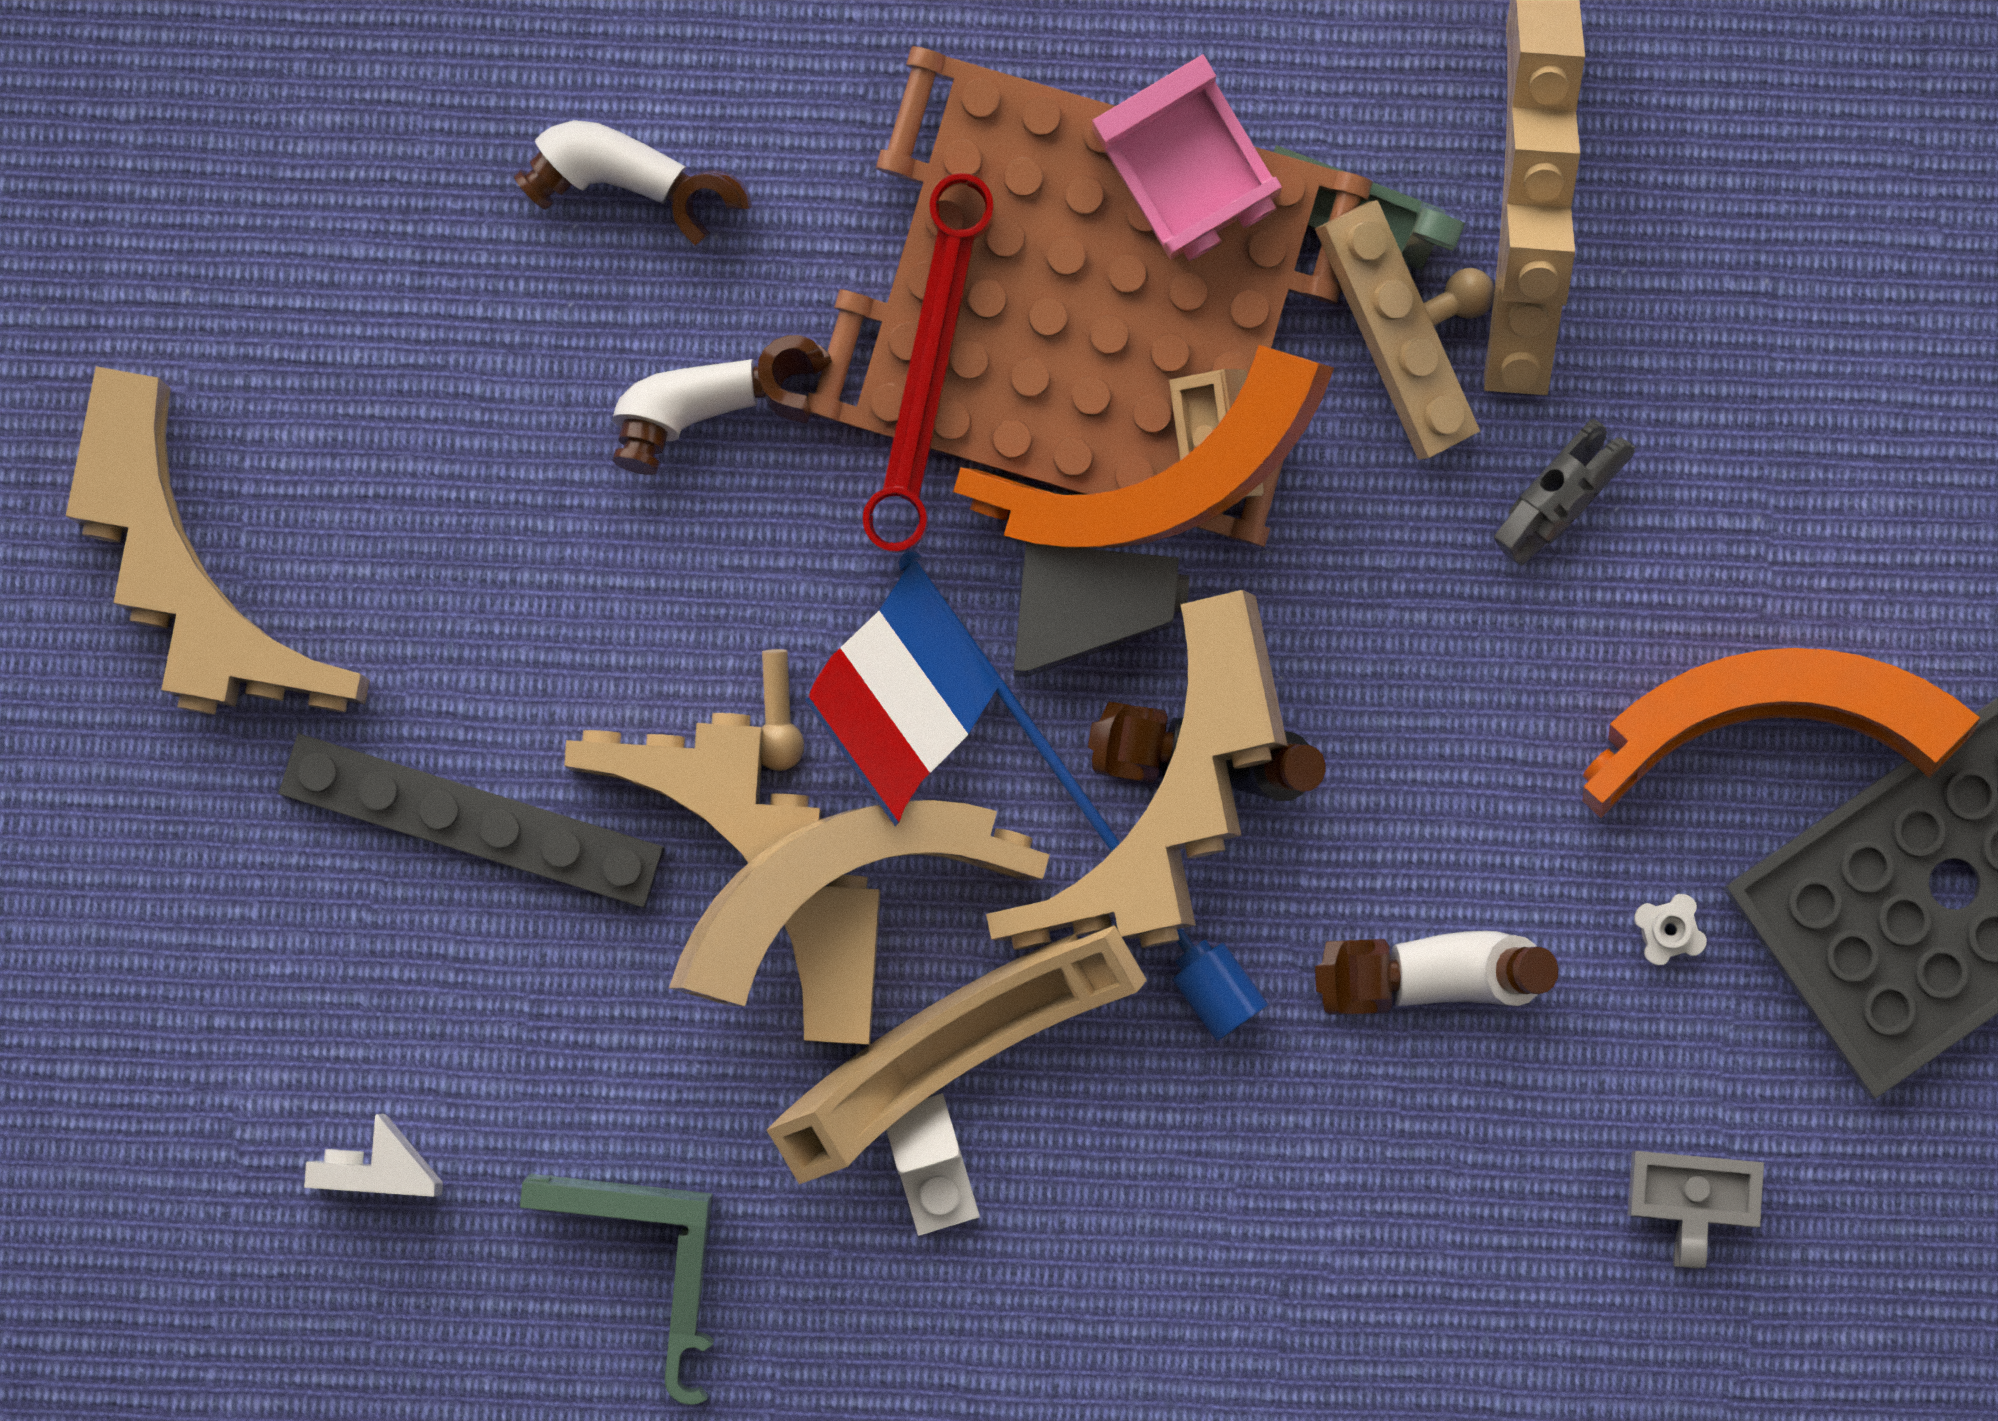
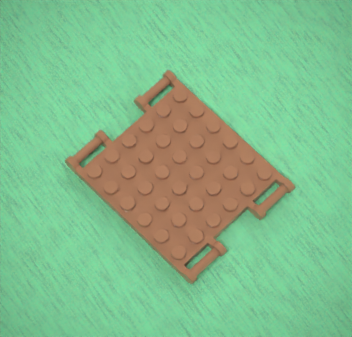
M912 46L906 66L911 68L888 149L880 150L875 169L923 185L888 303L862 294L839 289L834 308L839 310V314L827 351L831 356L832 362L821 371L815 394L808 393L809 412L812 415L889 438L894 437L937 235V228L930 214V197L935 186L945 177L957 173L971 174L981 179L989 188L994 203V217L987 231L974 240L930 450L1083 495L1114 491L1142 482L1180 461L1169 380L1221 369H1244L1248 375L1258 345L1272 347L1288 292L1325 303H1338L1341 286L1337 282V277L1322 245L1313 275L1294 271L1318 189L1336 194L1329 221L1359 207L1361 201H1368L1373 181L1357 174L1336 171L1255 147L1271 176H1276L1282 186L1280 195L1272 199L1277 209L1247 228H1243L1240 221L1237 220L1220 230L1217 234L1222 242L1192 261H1188L1184 253L1170 260L1092 130V120L1115 107L1114 105L950 58L930 49ZM938 77L952 81L953 84L930 161L926 163L911 157L934 79ZM956 185L949 188L942 194L938 202L940 204L939 213L943 223L953 230L973 227L981 220L985 211V203L982 196L975 189L967 185ZM865 318L881 323L858 404L853 406L839 400L861 325ZM1284 460L1263 481V495L1246 498L1240 519L1220 513L1211 520L1195 526V528L1265 547L1270 528L1265 527V523Z

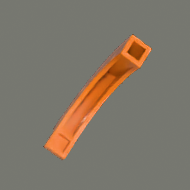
M1258 345L1246 381L1233 405L1218 426L1182 460L1163 472L1134 485L1095 494L1062 495L1037 489L986 471L960 467L953 492L973 498L970 509L990 517L1006 520L1010 510L1004 536L1035 544L1085 549L1120 548L1150 543L1177 535L1211 520L1235 505L1274 471L1287 457L1307 429L1323 399L1334 367Z
M1783 648L1758 650L1724 657L1692 668L1662 683L1635 701L1610 723L1608 740L1619 751L1614 754L1609 748L1606 749L1585 770L1583 777L1588 782L1583 786L1582 801L1602 818L1652 767L1683 744L1707 732L1731 724L1755 719L1780 717L1828 722L1858 731L1898 752L1920 769L1928 778H1931L1974 734L1980 717L1955 697L1927 680L1894 665L1861 655L1827 649Z

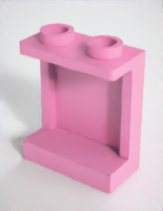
M1204 54L1092 120L1093 132L1170 260L1182 253L1185 254L1188 261H1192L1222 242L1217 232L1237 220L1240 221L1243 228H1247L1262 220L1277 209L1272 199L1279 196L1282 190L1277 177L1271 176L1215 82L1216 74Z

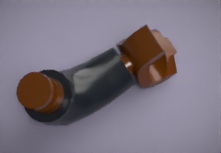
M1108 701L1100 720L1091 724L1088 748L1093 750L1092 769L1096 774L1154 783L1159 775L1160 763H1163L1162 776L1164 778L1176 749L1183 718H1173L1169 730L1166 731L1168 716L1165 710ZM1286 730L1284 731L1288 746L1270 750L1271 761L1250 767L1234 768L1232 759L1226 760L1232 789L1274 801H1292L1303 795L1305 791L1317 788L1323 781L1326 763L1322 753L1317 748L1309 745L1302 736Z

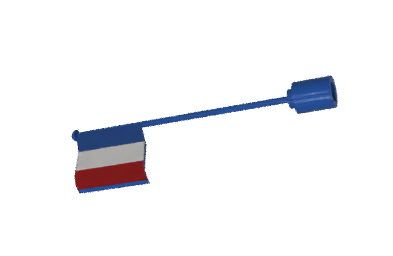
M914 551L904 553L899 559V568L904 572L877 613L827 660L809 688L805 698L806 703L894 826H896L900 822L906 805L920 783L968 736L996 691L1112 852L1120 844V841L917 562L922 556ZM1182 928L1177 929L1179 941L1176 942L1184 954L1174 961L1181 972L1172 978V981L1216 1042H1218L1269 1004L1224 942L1212 948L1205 939L1195 946Z

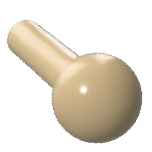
M772 649L762 651L765 725L761 727L763 730L761 764L771 770L783 771L792 768L801 759L804 752V739L800 730L791 723L788 651Z

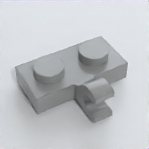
M1633 1151L1631 1154L1627 1216L1678 1221L1674 1242L1673 1266L1697 1269L1706 1268L1708 1224L1751 1228L1760 1227L1764 1162Z

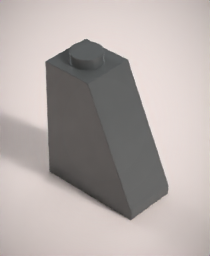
M1026 543L1013 676L1028 677L1171 628L1174 612L1182 613L1180 604H1185L1188 601L1190 576L1178 574L1179 557Z

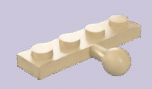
M1378 200L1367 202L1315 228L1418 460L1430 458L1480 432L1434 326L1454 315L1472 319L1485 314L1491 308L1494 299L1495 287L1491 278L1485 272L1476 268L1461 269L1449 278L1444 293L1423 303Z

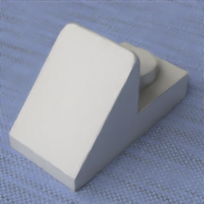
M942 1093L926 1098L886 1129L918 1236L980 1217L944 1095Z
M376 1114L371 1164H363V1151L325 1149L324 1161L306 1162L304 1188L430 1197L442 1195L443 1182L386 1114Z

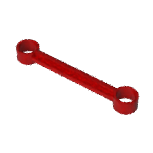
M957 173L945 177L935 186L930 197V214L937 228V235L883 489L876 492L868 500L863 511V527L868 538L880 549L892 553L905 552L914 548L920 543L927 531L928 515L925 506L920 500V494L974 240L987 231L994 217V203L989 188L981 179L971 174ZM956 185H967L975 189L982 196L985 203V211L981 220L968 229L953 230L947 227L940 217L939 199L946 190ZM890 496H901V498L912 503L918 512L919 524L911 537L902 542L889 543L884 541L877 535L873 526L872 513L874 508L881 500Z

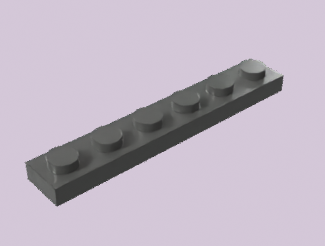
M300 733L297 734L278 792L282 796L643 908L647 906L665 849L663 846Z

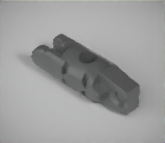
M1594 418L1590 419L1509 510L1510 516L1494 535V539L1501 551L1522 566L1546 543L1551 544L1633 457V454L1636 452L1634 450L1635 446L1622 437L1620 439L1616 437L1615 440L1611 439V442L1606 444L1603 450H1600L1607 439V427Z

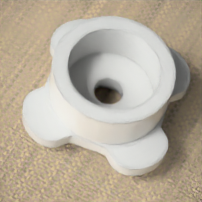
M1678 894L1672 898L1670 903L1659 906L1646 903L1636 910L1634 921L1638 927L1642 928V937L1647 945L1644 949V955L1650 963L1664 965L1671 956L1682 953L1696 956L1705 949L1707 939L1705 934L1697 928L1694 918L1697 905L1690 896ZM1668 923L1674 924L1676 927V933L1673 936L1665 933L1664 929Z

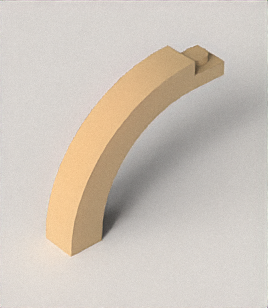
M937 800L909 801L903 811L900 822L896 826H894L880 805L852 809L820 819L790 833L762 851L721 890L695 926L680 955L669 989L727 1006H745L757 969L768 947L783 925L817 891L838 877L863 865L900 855H925L952 859L1022 881L1043 879L1050 854L1031 849L1033 839L1017 832L996 828L992 837L991 832L997 811L966 803Z
M1116 926L1081 939L1077 937L1076 933L989 972L895 1027L854 1055L805 1093L767 1129V1132L799 1184L846 1168L868 1145L898 1119L957 1077L1006 1048L1050 1026L1137 993L1147 979Z

